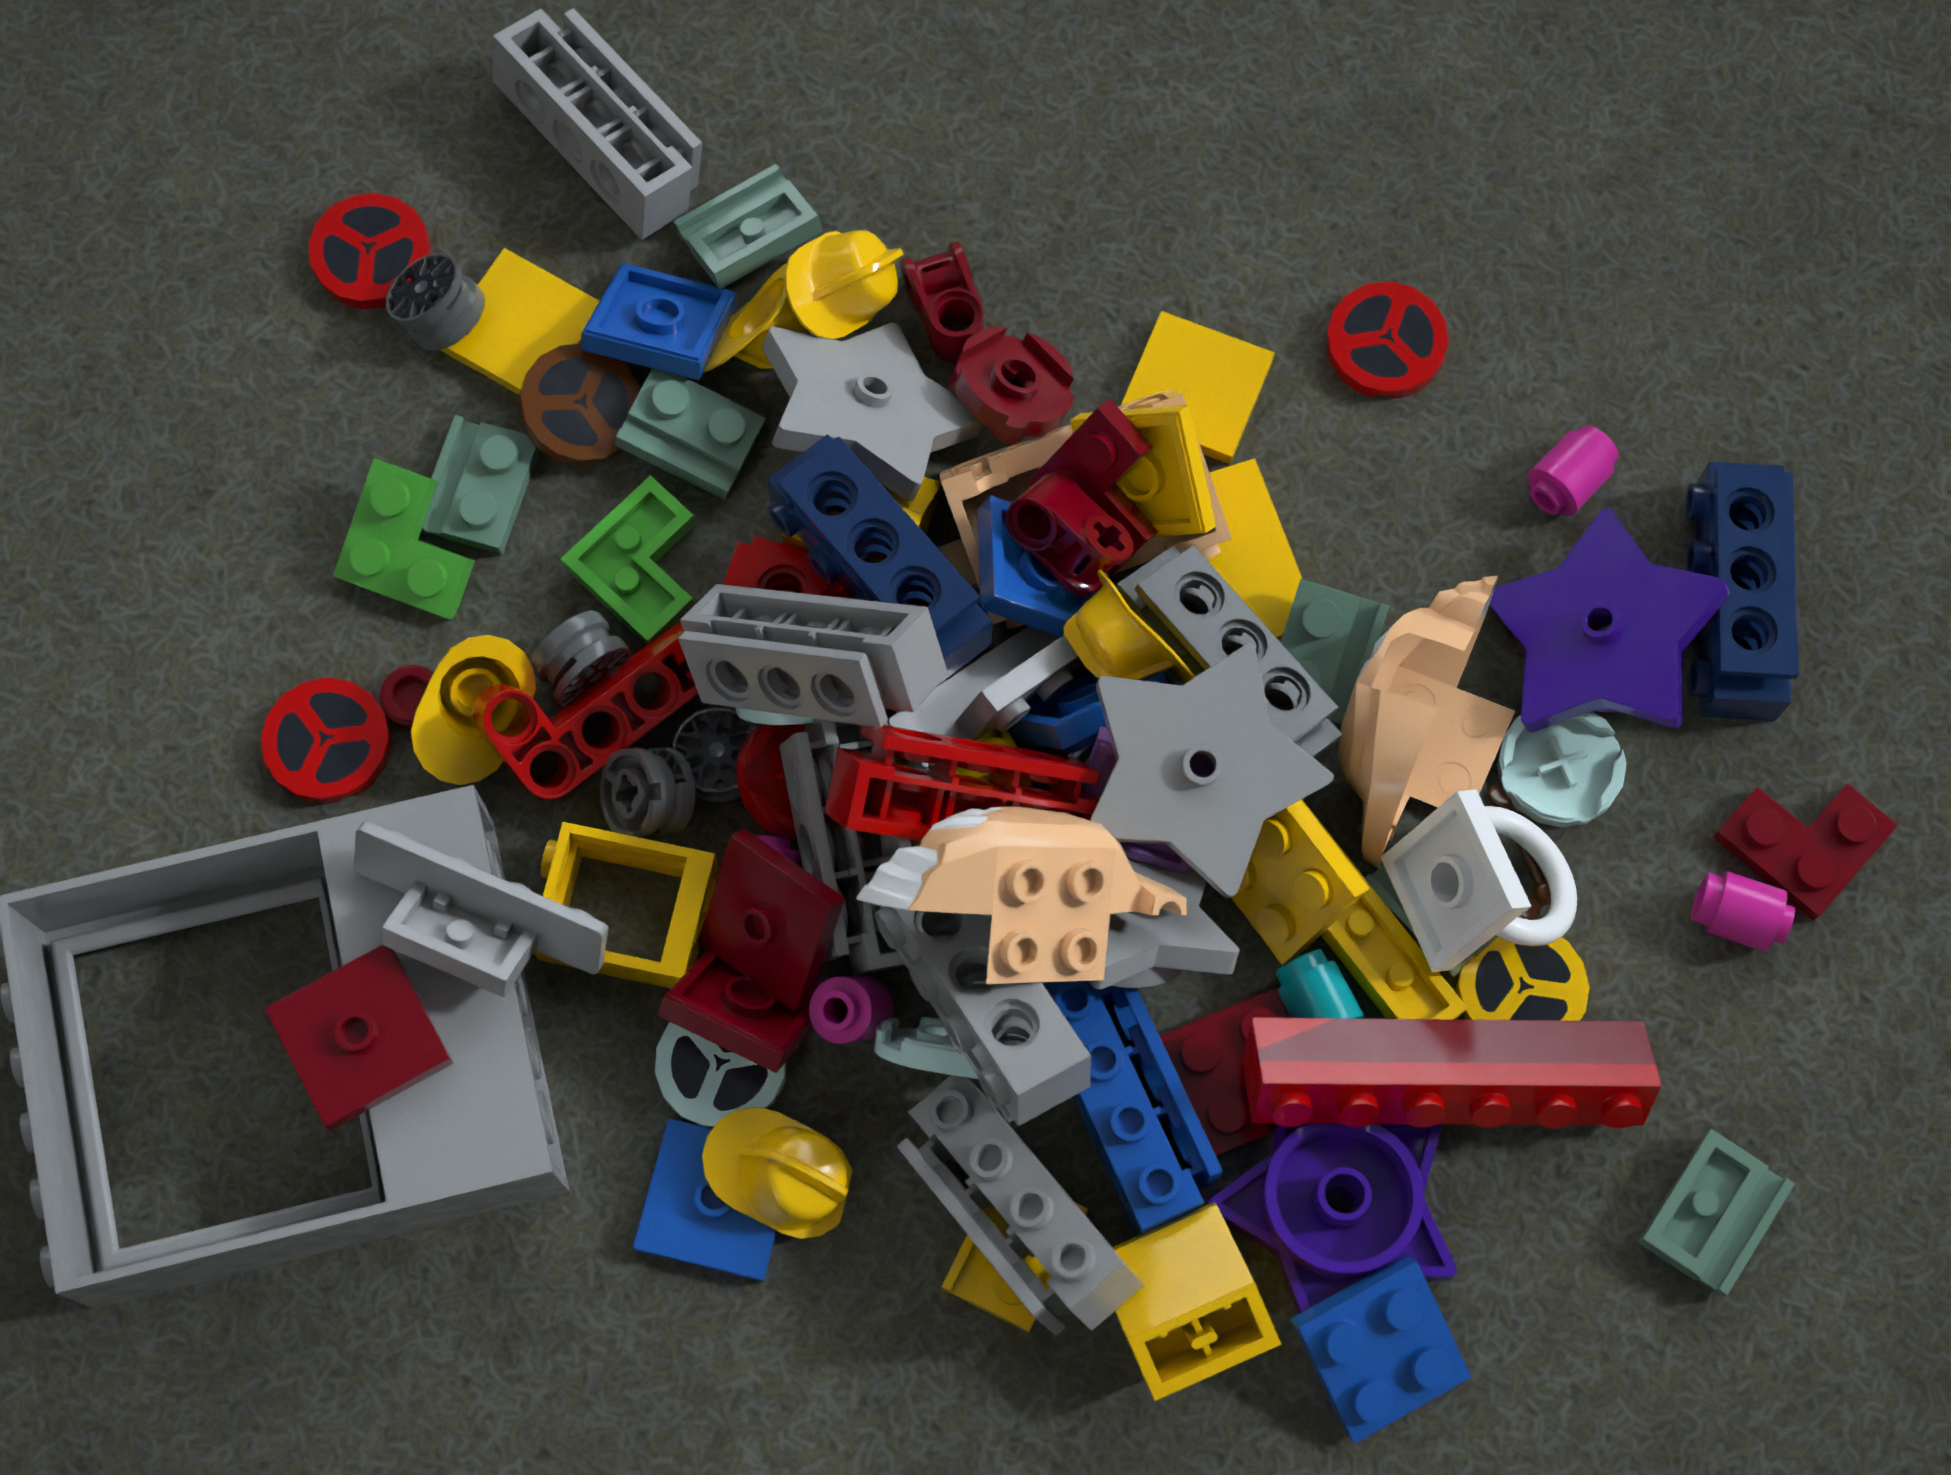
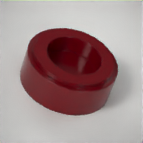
M406 665L397 668L386 677L380 689V704L384 713L393 724L400 728L411 730L415 711L434 673L433 671L420 665Z

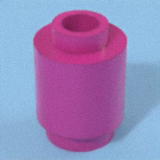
M1583 425L1577 431L1567 432L1528 473L1529 493L1534 503L1551 515H1557L1558 513L1564 516L1574 515L1613 474L1614 463L1619 458L1615 444L1604 432L1590 425Z
M1724 871L1721 876L1706 872L1693 902L1691 921L1704 925V932L1767 952L1773 942L1781 944L1785 942L1792 927L1795 907L1786 904V890L1728 871Z
M869 975L833 977L822 982L814 991L809 1005L810 1020L816 1032L822 1038L832 1043L844 1044L876 1038L877 1025L893 1016L892 996L880 980Z

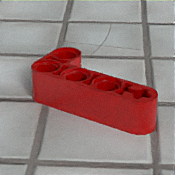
M681 622L673 625L550 719H548L535 700L516 687L507 684H494L483 689L476 697L472 707L473 721L477 730L514 779L532 794L544 799L559 798L567 794L604 766L609 757L616 751L629 747L698 694L678 640L684 633ZM665 659L678 665L671 670L662 663V660ZM646 673H654L659 681L657 697L646 705H638L633 695L634 685L640 676ZM675 673L681 676L680 681ZM506 699H515L521 710L519 722L508 731H495L491 721L493 709L499 702ZM604 711L609 719L607 734L602 740L587 744L582 736L584 720L594 712ZM543 751H555L558 757L556 773L545 782L533 781L530 775L532 760Z

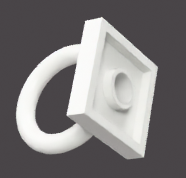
M1477 790L1457 791L1380 857L1432 972L1452 970L1495 935L1509 942L1524 946L1547 945L1561 938L1568 931L1575 918L1577 909L1575 881L1567 861L1555 843L1537 825L1524 816L1501 807L1484 806ZM1498 834L1504 835L1522 846L1541 868L1551 895L1550 909L1543 918L1527 920L1519 917L1531 907V904Z

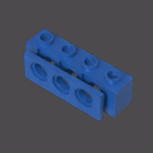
M1089 981L1041 982L1091 1055L1090 1087L1072 1098L1135 1235L1139 1236L1201 1208L1204 1201L1194 1181L1201 1179L1204 1188L1217 1183L1223 1170L1138 989L1116 986L1096 989ZM1112 1002L1119 1024L1129 1043L1134 1046L1133 1048L1131 1046L1124 1048L1105 1004ZM1140 1060L1146 1082L1157 1103L1162 1108H1152L1132 1063ZM1168 1120L1174 1142L1183 1160L1191 1169L1181 1170L1160 1123Z

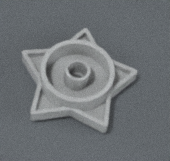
M896 323L886 324L845 341L820 338L815 335L779 327H770L762 345L764 353L790 397L772 444L777 448L804 452L827 434L833 440L840 436L879 482L907 501H914L919 491L931 452L977 437L984 425L970 414L961 401L949 390L924 375L901 328Z
M1244 645L1182 686L1102 676L1096 683V690L1116 763L1089 821L1101 824L1117 841L1167 844L1225 898L1233 897L1238 892L1264 820L1322 789L1334 779L1331 771L1271 724L1254 645ZM1201 753L1208 757L1214 767L1212 775L1204 778L1196 776L1190 769L1192 755Z
M1128 860L1134 872L1170 887L1186 897L1187 915H1179L1161 908L1158 915H1149L1137 911L1110 914L1104 980H1089L1090 984L1096 989H1104L1108 986L1143 988L1166 983L1175 978L1182 970L1232 974L1238 958L1239 948L1200 908L1207 881L1193 868H1191L1190 873L1184 874L1159 866Z

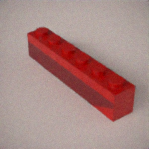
M1252 1018L1242 1054L1251 1123L1278 1124L1284 1127H1294L1302 1124H1344L1349 1127H1363L1369 1124H1409L1414 1127L1425 1128L1440 1124L1476 1125L1482 1128H1493L1500 1125H1541L1546 1128H1561L1567 1125H1606L1610 1128L1622 1129L1630 1126H1644L1662 1087L1644 1021Z

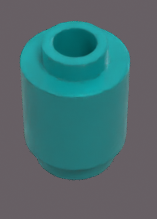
M1321 949L1304 954L1276 971L1275 974L1281 984L1277 992L1291 1018L1363 1019L1365 1017L1335 961L1328 962Z

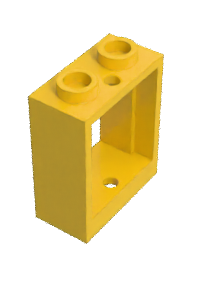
M562 822L558 841L550 839L546 844L542 857L541 877L547 878L543 893L545 898L569 907L582 857L682 877L661 962L605 951L604 962L597 972L672 988L698 960L701 948L698 939L720 871L715 853ZM534 951L538 961L579 969L542 952Z

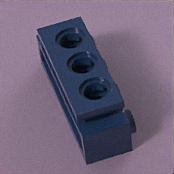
M827 434L767 479L770 505L767 506L769 516L786 537L791 538L797 534L810 549V552L807 553V558L817 574L827 584L831 585L837 581L851 597L850 599L903 605L920 604L928 607L948 671V675L940 683L992 644V620L978 606L977 603L980 602L978 593L840 436L833 440ZM829 512H841V514L834 516L825 515ZM875 557L884 559L879 563L864 562V560Z
M1709 462L1697 482L1690 483L1687 489L1685 513L1687 520L1696 521V541H1691L1689 544L1686 571L1724 579L1730 595L1695 636L1698 637V659H1693L1690 664L1688 676L1689 694L1691 697H1699L1700 717L1776 721L1791 704V679H1796L1799 676L1793 472H1785V467L1780 465Z

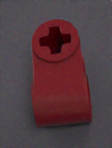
M959 242L948 244L946 252L917 261H913L910 257L900 259V270L904 285L914 310L919 313L932 349L939 358L953 364L956 363V359L967 339L977 331L984 329L983 305L974 286L966 255ZM953 323H962L969 326V328L957 332L947 330L945 327Z
M1054 472L1044 475L1010 504L1006 512V526L1015 542L1027 549L1046 567L1063 588L1079 597L1090 598L1103 587L1097 572L1101 569L1107 574L1114 565L1119 566L1125 563L1134 551L1133 540L1125 527L1113 517H1110L1080 488L1075 480L1065 474ZM1108 537L1110 538V543L1104 548L1100 544ZM1082 564L1085 568L1079 574H1075V568Z

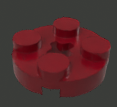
M988 327L977 331L964 343L949 378V390L961 401L970 414L988 426L992 435L1004 443L1016 444L1023 437H1038L1055 430L1064 420L1074 399V395L1071 394L1070 390L1074 377L1068 362L1057 349L1036 335L1027 332L1024 339L1021 340L1014 336H1004L1008 327ZM1006 379L1009 381L1018 379L1024 386L1023 388L1016 387L1006 381Z

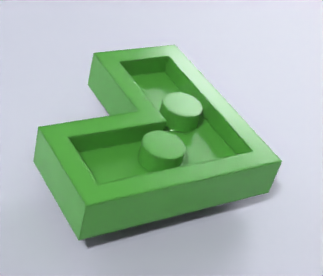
M373 459L333 577L441 617L453 619L463 597L475 560L418 540L438 484L437 480L382 460Z
M650 475L561 558L563 568L647 646L673 625L678 624L680 619L695 606L693 598L656 564L666 552L696 525L694 515Z

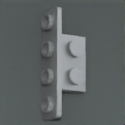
M1027 626L938 685L914 712H898L890 717L887 723L888 726L969 740H977L994 727L1002 733L1030 711L1031 708L1028 705L1030 702L1040 697L1046 703L1063 691L1074 680L1072 674L1084 665L1064 635L1057 637ZM911 761L915 767L928 769L929 763Z
M363 821L356 830L355 871L405 893L402 900L382 926L381 945L502 997L506 996L535 950L591 974H597L604 962L608 926L604 922L594 919L587 912L566 907L532 892L522 884L508 882L471 866L459 857L447 856L412 841L398 831L386 830L368 821Z

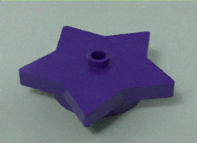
M1603 508L1558 568L1495 587L1489 606L1526 651L1521 722L1526 730L1530 733L1536 732L1590 711H1620L1667 727H1680L1682 723L1681 662L1684 657L1685 648L1728 599L1730 592L1726 581L1713 576L1650 563L1612 510ZM1610 625L1606 630L1598 631L1602 627Z
M1276 1124L1269 1156L1212 1197L1208 1204L1213 1202L1217 1204L1227 1226L1276 1255L1297 1315L1405 1254L1410 1255L1418 1262L1426 1281H1450L1457 1272L1452 1256L1424 1199V1191L1442 1128L1440 1124L1425 1128L1414 1127L1409 1124H1369L1363 1127H1349L1344 1124H1302L1294 1127H1284ZM1334 1193L1344 1195L1350 1204L1349 1213L1336 1212L1328 1205L1326 1198Z

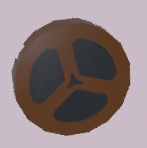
M581 344L560 345L541 355L526 373L518 399L520 417L522 416L523 424L527 429L526 434L533 445L554 461L575 467L592 466L596 462L610 460L623 452V449L614 445L615 438L640 392V385L627 364L623 361L581 350Z

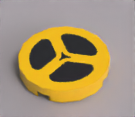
M1497 937L1477 957L1473 956L1468 960L1458 973L1455 990L1456 994L1468 1008L1462 1014L1465 1020L1580 1021L1586 1012L1589 983L1584 963L1570 943L1562 937L1542 946H1524Z

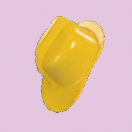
M856 230L846 233L838 231L827 232L799 247L789 257L784 271L785 293L791 310L801 325L816 337L829 339L845 337L870 322L876 313L888 305L896 295L898 277L894 263L904 255L902 249L887 250L884 243L875 234L867 230Z
M787 263L772 274L756 295L731 316L703 372L718 367L733 356L758 368L772 369L773 367L762 348L770 327H779L813 335L801 325L790 308L784 282V271Z
M1100 569L1097 574L1103 587L1077 613L1068 619L1063 627L1064 636L1085 668L1098 679L1102 676L1142 680L1167 669L1184 684L1195 678L1181 658L1130 609L1117 588Z
M492 635L469 637L451 647L438 663L415 711L411 727L412 745L416 757L422 767L438 780L457 785L479 782L495 772L501 765L502 761L477 730L473 721L472 707L476 697L483 689L494 684H507L516 687L533 699L536 690L534 668L525 652L511 641ZM506 699L499 702L493 709L491 721L495 731L505 732L516 726L521 716L518 702L515 699Z
M762 1107L735 1110L721 1118L707 1135L702 1153L705 1179L715 1196L732 1209L779 1233L798 1239L819 1237L838 1226L849 1191L852 1168L843 1151L828 1137L779 1112Z

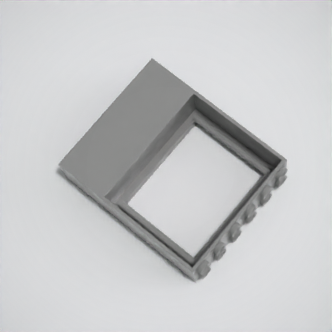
M474 785L0 895V958H5L9 981L1 985V1002L7 1019L11 1023L15 1022L18 1047L11 1049L10 1062L16 1083L21 1088L25 1087L28 1112L22 1113L20 1116V1129L26 1149L29 1153L35 1154L38 1178L32 1179L30 1182V1196L36 1216L40 1220H45L48 1245L43 1246L40 1250V1263L47 1285L55 1287L56 1294L95 1309L570 1192L524 968L506 996L502 997L395 951L454 1063L359 1115L372 1187L119 1249L73 955L319 897L332 971L381 946L382 926L405 895V893L355 871V832L363 821H368L386 830L398 831L412 841L447 856L459 857L471 866L505 880L494 822Z

